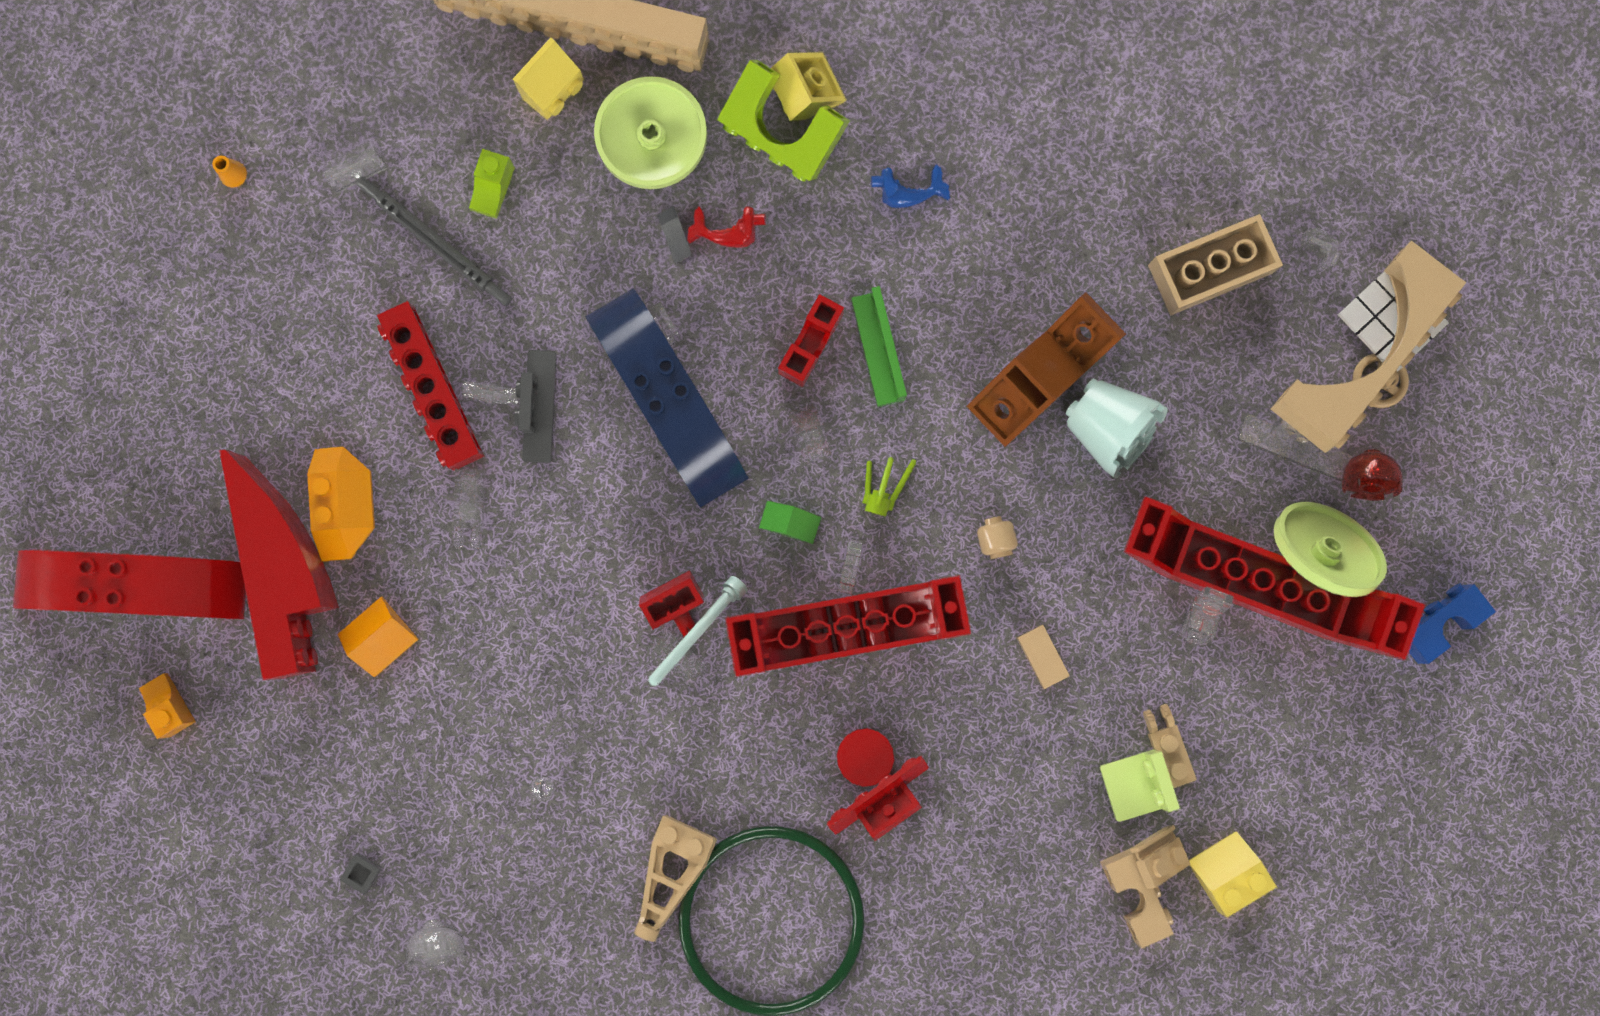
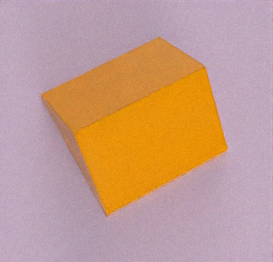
M382 596L337 634L346 655L373 677L381 673L419 640Z

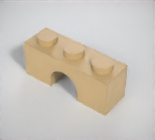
M1128 849L1102 860L1100 863L1111 889L1119 893L1132 888L1136 889L1139 893L1140 902L1138 907L1133 912L1124 915V918L1135 943L1142 949L1174 935L1170 927L1174 922L1166 907L1162 908L1158 898L1162 896L1159 887L1146 888L1135 862L1138 860L1137 856Z

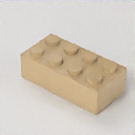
M1258 214L1160 254L1148 266L1171 316L1269 276L1281 268L1283 264L1263 219Z

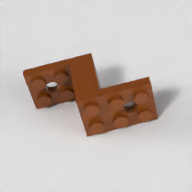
M1085 292L1046 332L1018 354L966 407L1006 447L1121 340L1126 333ZM1080 328H1088L1091 332V338L1083 336ZM999 403L1007 406L1009 414L1004 413L1000 409Z

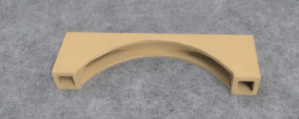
M1410 241L1383 271L1389 275L1397 303V328L1392 347L1381 366L1363 378L1335 385L1303 384L1297 379L1271 407L1274 413L1325 453L1334 446L1339 449L1348 440L1350 435L1347 431L1350 427L1356 428L1364 420L1366 414L1363 411L1366 407L1372 408L1383 396L1379 392L1384 385L1389 387L1399 376V373L1396 372L1400 365L1405 367L1415 356V353L1412 352L1414 347H1421L1431 336L1428 332L1431 326L1437 327L1447 316L1443 312L1447 306L1452 308L1462 297L1459 291L1466 282L1413 241Z

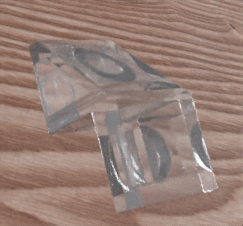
M1206 586L1195 596L1178 636L1185 638L1187 642L1193 645L1205 646L1216 636L1220 616L1231 607L1234 596Z

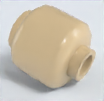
M1001 516L985 519V525L977 530L982 554L990 555V559L1013 555L1012 550L1018 546L1013 523L1002 521Z

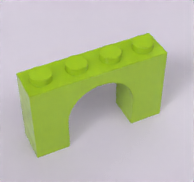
M758 59L749 60L717 120L724 124L722 128L734 136L739 134L747 139L745 143L756 151L762 149L770 155L768 158L773 163L779 166L786 165L792 169V175L799 180L806 182V180L816 179L850 120L827 105L821 106L807 131L798 141L785 143L777 140L769 133L765 126L763 109L780 74Z

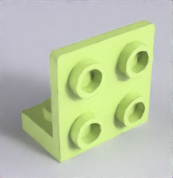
M1153 749L1100 766L1113 813L1118 822L1160 809L1167 812L1180 809L1161 751Z

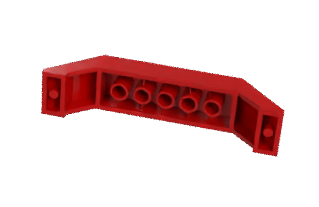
M1146 496L1143 498L1124 549V553L1166 578L1323 639L1400 660H1406L1425 607V604L1405 596L1377 589L1370 594L1358 597L1332 593L1304 578L1283 556L1193 522L1174 510L1172 506Z

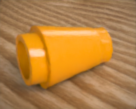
M225 156L214 158L212 166L225 186L234 188L244 183L247 177V170L241 162Z

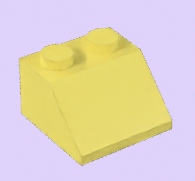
M550 38L513 78V81L522 99L548 120L552 115L556 116L562 111L564 102L570 95L574 96L580 91L584 78L576 64Z
M823 52L787 53L771 67V69L780 74L773 89L776 91L783 105V110L790 121L807 120L814 117L821 106L827 105L833 108L846 101Z
M1236 831L1189 860L1191 864L1189 866L1217 912L1227 918L1277 887L1261 860Z

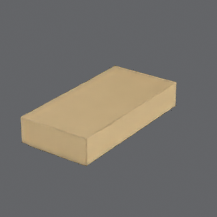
M1040 625L1017 637L1043 689L1070 676L1044 625Z

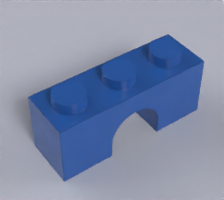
M1459 583L1446 592L1448 597L1441 602L1435 601L1424 609L1425 614L1420 618L1409 653L1418 664L1431 663L1451 647L1443 635L1444 623L1449 618L1456 621L1461 629H1475L1496 612L1475 584L1462 585Z

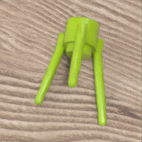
M892 457L888 458L879 491L873 489L872 495V462L867 461L865 494L862 503L866 504L865 511L885 517L888 510L893 511L895 501L916 464L915 459L911 460L890 499V494L885 493L894 459Z

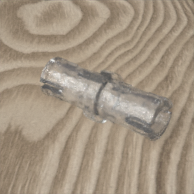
M465 380L463 383V399L481 400L487 402L488 405H494L495 403L516 407L520 405V398L516 396V388L497 386V383L494 382L481 384Z

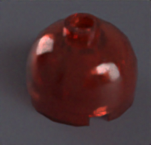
M1366 450L1364 453L1351 458L1344 467L1342 491L1346 493V490L1356 492L1351 495L1352 498L1369 501L1384 500L1385 495L1393 493V497H1396L1402 492L1403 476L1401 467L1393 457L1382 453L1380 450Z

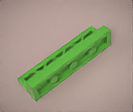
M880 286L871 288V293L852 297L851 302L877 407L905 401L907 393Z

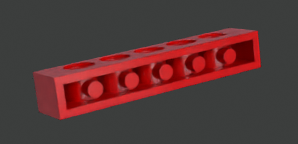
M406 301L378 314L377 317L380 321V325H377L378 331L384 341L388 340L392 347L389 350L390 357L396 366L400 365L404 373L400 377L405 388L413 392L415 400L412 401L418 415H423L427 422L424 429L428 438L431 441L435 440L439 448L436 451V455L441 465L455 471L484 457L415 307L409 301ZM410 331V339L406 343H400L402 333ZM422 356V364L418 368L412 369V360L415 357ZM433 381L434 389L432 392L424 394L423 386L425 383ZM445 406V416L441 419H435L436 409ZM456 431L458 434L457 441L452 445H448L446 442L447 435L450 432Z

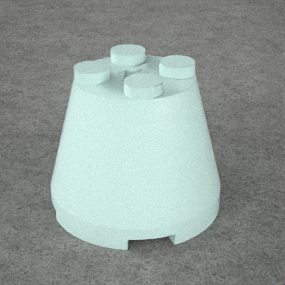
M1093 378L1084 389L1085 395L1079 402L1075 400L1067 409L1066 415L1069 416L1067 426L1104 471L1112 477L1118 478L1121 474L1118 471L1122 467L1128 470L1154 438L1152 435L1157 428L1155 424L1157 421L1160 424L1164 421L1168 408L1156 400L1102 380L1097 381Z

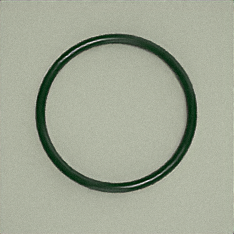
M779 826L757 827L741 831L719 842L714 846L706 867L680 902V941L686 960L700 983L720 1001L750 1014L762 1016L788 1015L819 1003L829 996L847 977L859 954L863 939V902L851 871L837 853L824 842L812 835L792 828ZM763 838H780L795 841L808 846L823 856L834 867L845 884L853 915L849 947L843 961L833 976L809 995L794 1001L778 1004H764L745 1000L720 986L708 974L699 960L693 945L690 929V913L694 894L709 867L730 849L745 842Z

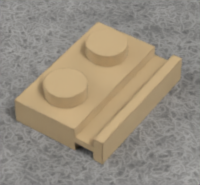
M1174 825L1160 829L1130 848L1131 852L1137 856L1138 860L1135 862L1147 889L1158 887L1191 865L1180 838L1175 837L1173 832L1175 830Z

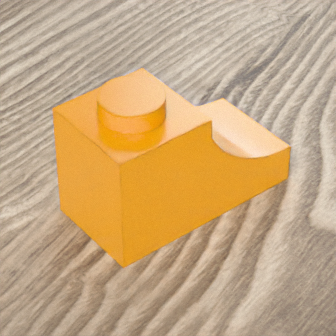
M168 673L161 674L139 688L146 706V712L143 715L157 739L172 737L196 722Z

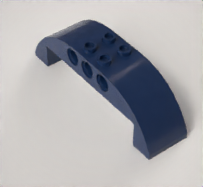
M635 289L629 290L585 316L699 507L705 506L748 480L749 478L718 423Z

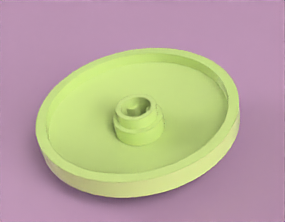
M640 77L623 83L606 97L596 116L594 138L601 160L615 177L634 187L659 189L678 183L696 168L705 151L707 127L700 104L686 88L666 78Z
M1298 502L1286 507L1274 524V538L1283 557L1304 578L1327 591L1351 597L1364 596L1373 592L1386 576L1387 563L1379 544L1363 526L1341 511L1319 503Z

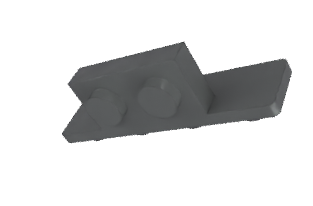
M529 350L527 373L521 372V380L516 382V396L520 398L519 409H515L514 422L515 426H518V430L524 433L522 454L524 462L550 463L552 461L557 353L555 351Z

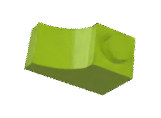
M482 149L473 173L474 189L469 205L471 211L497 219L515 169L509 157Z

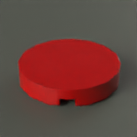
M869 728L856 729L847 734L839 744L837 751L838 767L842 775L852 784L862 787L874 786L891 772L894 763L893 748L888 739L879 731Z

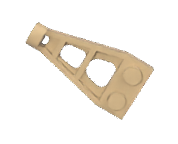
M664 815L652 841L641 915L634 931L635 935L647 941H656L660 929L706 867L717 838L670 816ZM669 851L688 861L687 869L677 880L665 876L663 872L664 857ZM659 882L674 890L665 907L653 901L656 886ZM649 919H651V920H653V921L655 922V925H653V924H651V923H649V922H647V921H648Z

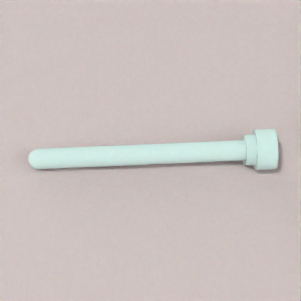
M730 576L723 584L724 589L721 591L722 595L650 675L649 683L656 686L664 679L730 602L741 600L748 592L746 585L740 579Z

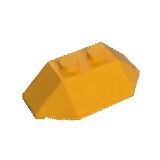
M345 447L315 449L307 473L310 527L322 562L352 559L356 551L375 528L371 470Z

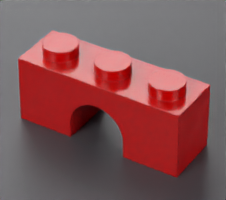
M821 294L818 295L806 317L799 336L794 344L790 345L778 367L779 375L801 387L805 385L844 314L843 306Z

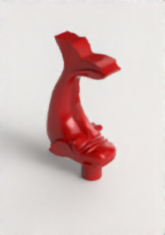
M698 206L694 212L695 224L688 228L687 241L692 243L696 239L704 237L725 247H747L755 242V225H766V214H755V210L747 206L743 210L742 219H738L737 224L732 228L710 231L706 227L705 214Z

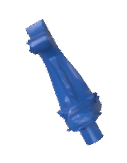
M937 164L932 169L931 185L927 189L919 188L917 190L901 186L899 180L894 179L893 171L889 167L882 170L881 176H871L870 179L871 187H882V201L891 208L911 207L922 203L933 195L941 196L946 200L950 199L949 185L942 182V170Z

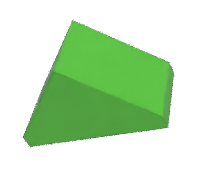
M767 501L759 528L813 544L821 517L795 506Z

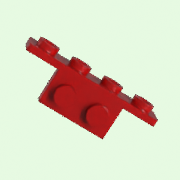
M919 756L907 760L902 765V769L893 775L890 774L883 777L879 781L878 786L873 790L858 795L854 803L846 809L837 810L831 816V820L826 823L831 831L837 835L860 819L872 839L876 841L921 809L922 806L907 787V784L929 769L923 757Z

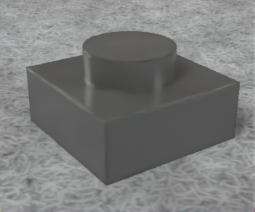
M356 853L339 880L365 895L370 890L383 867L360 853Z

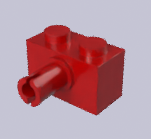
M689 570L640 596L639 607L653 630L674 620L684 638L689 630L696 625L689 611L704 603V594Z

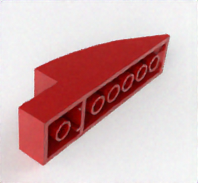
M226 449L219 450L262 680L284 679L316 672L315 665L318 664V655L315 648L311 647L310 637L313 635V629L310 621L306 620V615L339 608L324 563L321 561L318 550L308 531L291 505L252 462L241 454Z

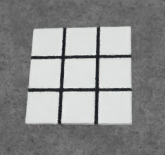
M1385 272L1378 276L1338 314L1382 363L1389 354L1397 328V303L1389 275ZM1444 318L1437 327L1431 326L1428 330L1431 336L1421 347L1415 346L1412 352L1416 355L1449 322ZM1401 365L1398 367L1397 372L1402 368Z

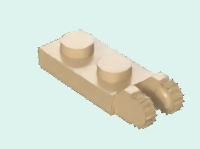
M1167 704L1160 706V713L1166 725V728L1158 730L1151 710L1144 711L1143 716L1149 730L1148 736L1154 750L1162 752L1173 788L1196 781L1190 759L1169 706Z

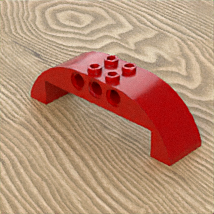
M19 550L13 608L244 619L246 590L241 563L238 561L134 554Z
M960 575L909 586L725 618L736 677L971 634Z

